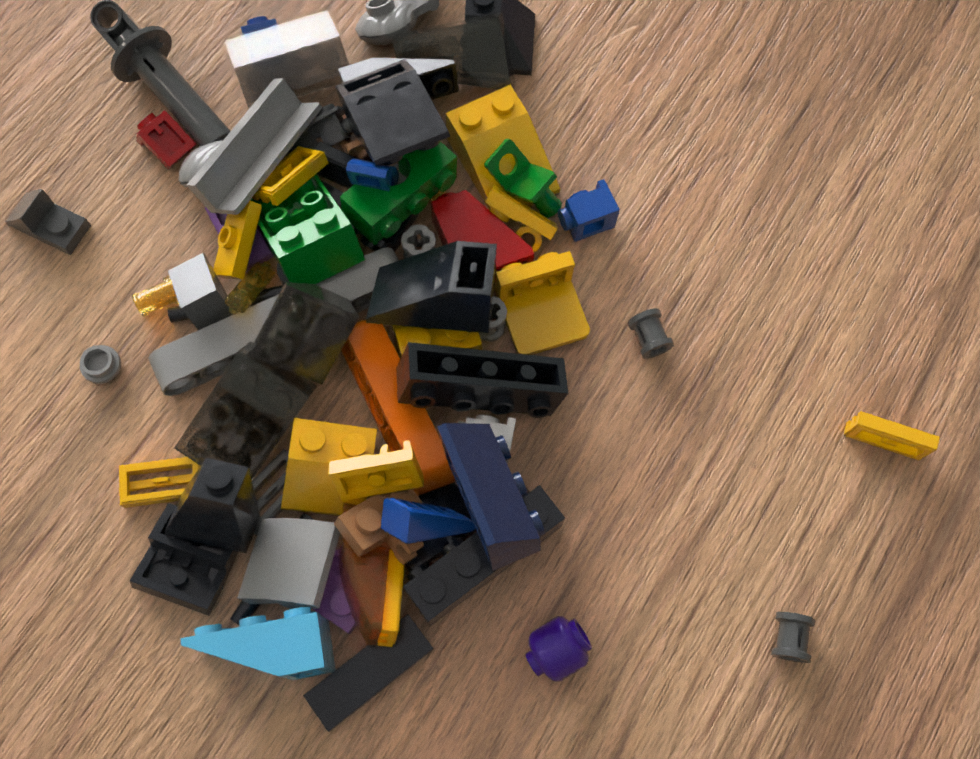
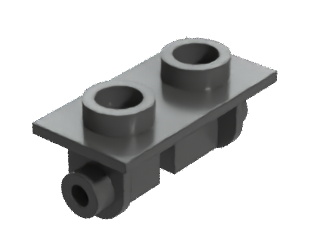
M334 104L322 107L316 118L305 129L286 156L298 146L314 149L318 144L316 139L320 137L324 144L331 147L350 138V133L353 131L349 126L347 118L343 119L342 117L345 114L343 107H335Z

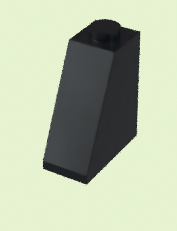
M206 458L181 494L165 529L166 535L246 554L260 519L249 467Z

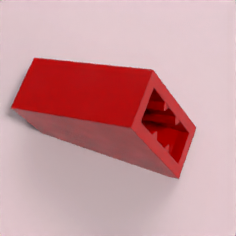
M467 190L457 193L448 192L430 202L432 221L442 245L455 241L497 244L496 272L501 271L503 267L512 263H522L523 265L534 261L535 253L532 247Z

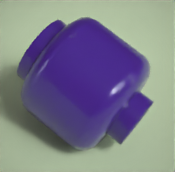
M557 616L530 633L528 641L531 650L525 655L537 676L545 674L552 681L560 682L588 664V651L592 649V645L576 619L569 621L563 616Z

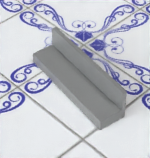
M283 78L273 79L186 186L211 213L239 214L320 112L322 106L319 102L301 103Z

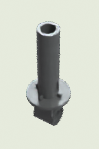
M102 0L92 8L90 14L92 25L115 50L111 60V71L117 79L123 82H134L142 79L200 146L226 138L231 132L228 127L168 61L167 56L171 50L172 39L164 28L159 26L141 28L130 15L111 0ZM118 19L117 23L111 27L112 23Z

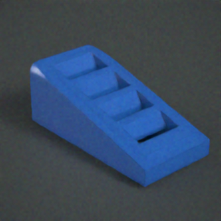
M385 498L383 502L381 529L406 544L475 530L471 519L450 508L396 498Z

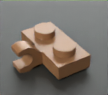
M413 489L374 495L337 517L334 525L359 558L382 543L387 542L398 561L405 565L417 557L416 551L424 546L422 541L406 544L381 529L385 498L423 503Z

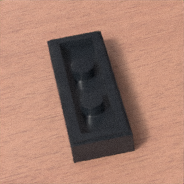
M408 614L399 621L398 635L392 647L377 646L378 638H376L303 695L328 732L332 731L434 650Z

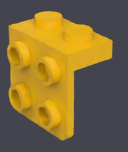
M570 251L561 254L557 252L546 253L539 257L537 261L523 265L522 263H512L503 267L501 271L496 272L495 293L507 308L505 321L517 354L533 355L588 337L590 327L572 283L575 262Z

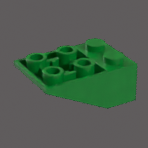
M316 174L278 206L272 205L271 201L264 203L261 199L258 201L250 200L262 205L258 226L295 294L365 260L350 221Z

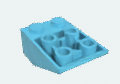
M310 607L286 610L283 612L284 618L278 620H267L265 615L243 618L239 620L240 627L222 629V624L205 625L194 629L195 636L180 638L181 646L291 680L333 673L336 670L329 620L318 612H311Z

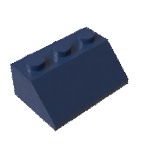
M444 423L437 426L446 459L492 570L494 571L541 551L540 536L545 534V530L537 511L532 510L528 512L523 497L528 496V492L520 473L512 474L506 460L511 459V454L503 435L495 437L490 424Z

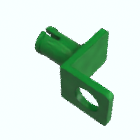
M505 139L487 159L484 167L507 194L534 204L540 211V214L547 218L554 216L562 206L561 200L549 188L557 178V175L551 170L531 164L511 139ZM510 153L515 159V166L509 174L503 175L499 170V162L505 154Z

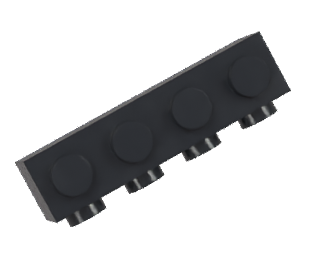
M408 342L396 367L398 403L411 404L417 408L439 406L451 407L455 411L475 409L491 411L497 415L522 413L529 414V416L534 418L551 416L569 394L564 358Z
M540 485L531 492L526 487L528 496L523 497L528 512L536 510L545 530V534L540 536V541L543 542L562 527L565 517ZM475 532L465 541L460 536L448 543L440 551L443 557L431 566L424 562L413 569L406 576L409 582L403 588L429 626H432L515 562L493 571L477 532Z

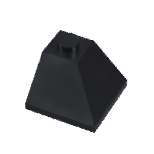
M466 0L462 71L531 75L535 13L518 0Z

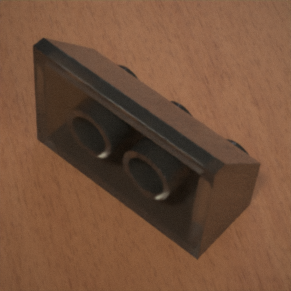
M327 10L225 40L248 108L254 104L273 79L283 78L295 95L300 97L341 84L338 68L349 65L341 38Z

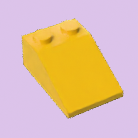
M511 84L446 113V127L450 134V137L447 139L484 202L493 186L506 192L484 167V163L505 139H511L531 164L553 171L531 118ZM510 153L505 154L499 162V170L503 175L509 174L515 166V159ZM555 179L549 188L554 194L560 193L561 188L557 179ZM512 196L527 206L534 205L525 200Z

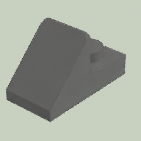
M42 189L26 192L5 221L8 226L69 255L73 253L91 227L86 218L54 204Z

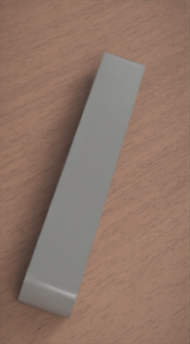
M382 248L365 255L364 261L295 294L293 289H289L156 349L150 354L148 359L163 394L173 396L184 393L368 309L379 267L399 261L392 248Z

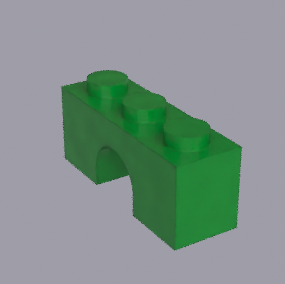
M441 141L432 149L415 150L403 155V158L398 162V169L407 179L401 184L390 186L389 191L354 184L340 196L342 212L350 223L373 245L383 238L393 236L404 220L412 214H419L434 195L439 191L445 192L454 184L457 178V156Z

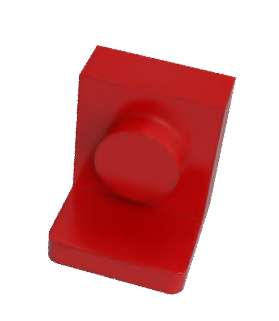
M166 110L157 117L153 113L149 114L137 125V128L140 130L136 137L137 143L141 147L145 145L168 170L196 147L197 143Z

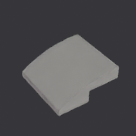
M299 518L262 519L237 599L248 604L278 603L289 609L299 607L319 609L340 535L334 523Z

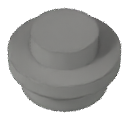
M105 345L89 347L80 358V371L88 381L95 384L111 381L117 376L121 368V359L118 353L113 348Z

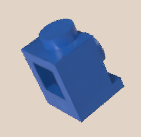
M605 179L597 181L595 190L589 192L582 190L567 199L565 208L558 210V218L564 231L569 230L574 242L615 228L620 209Z

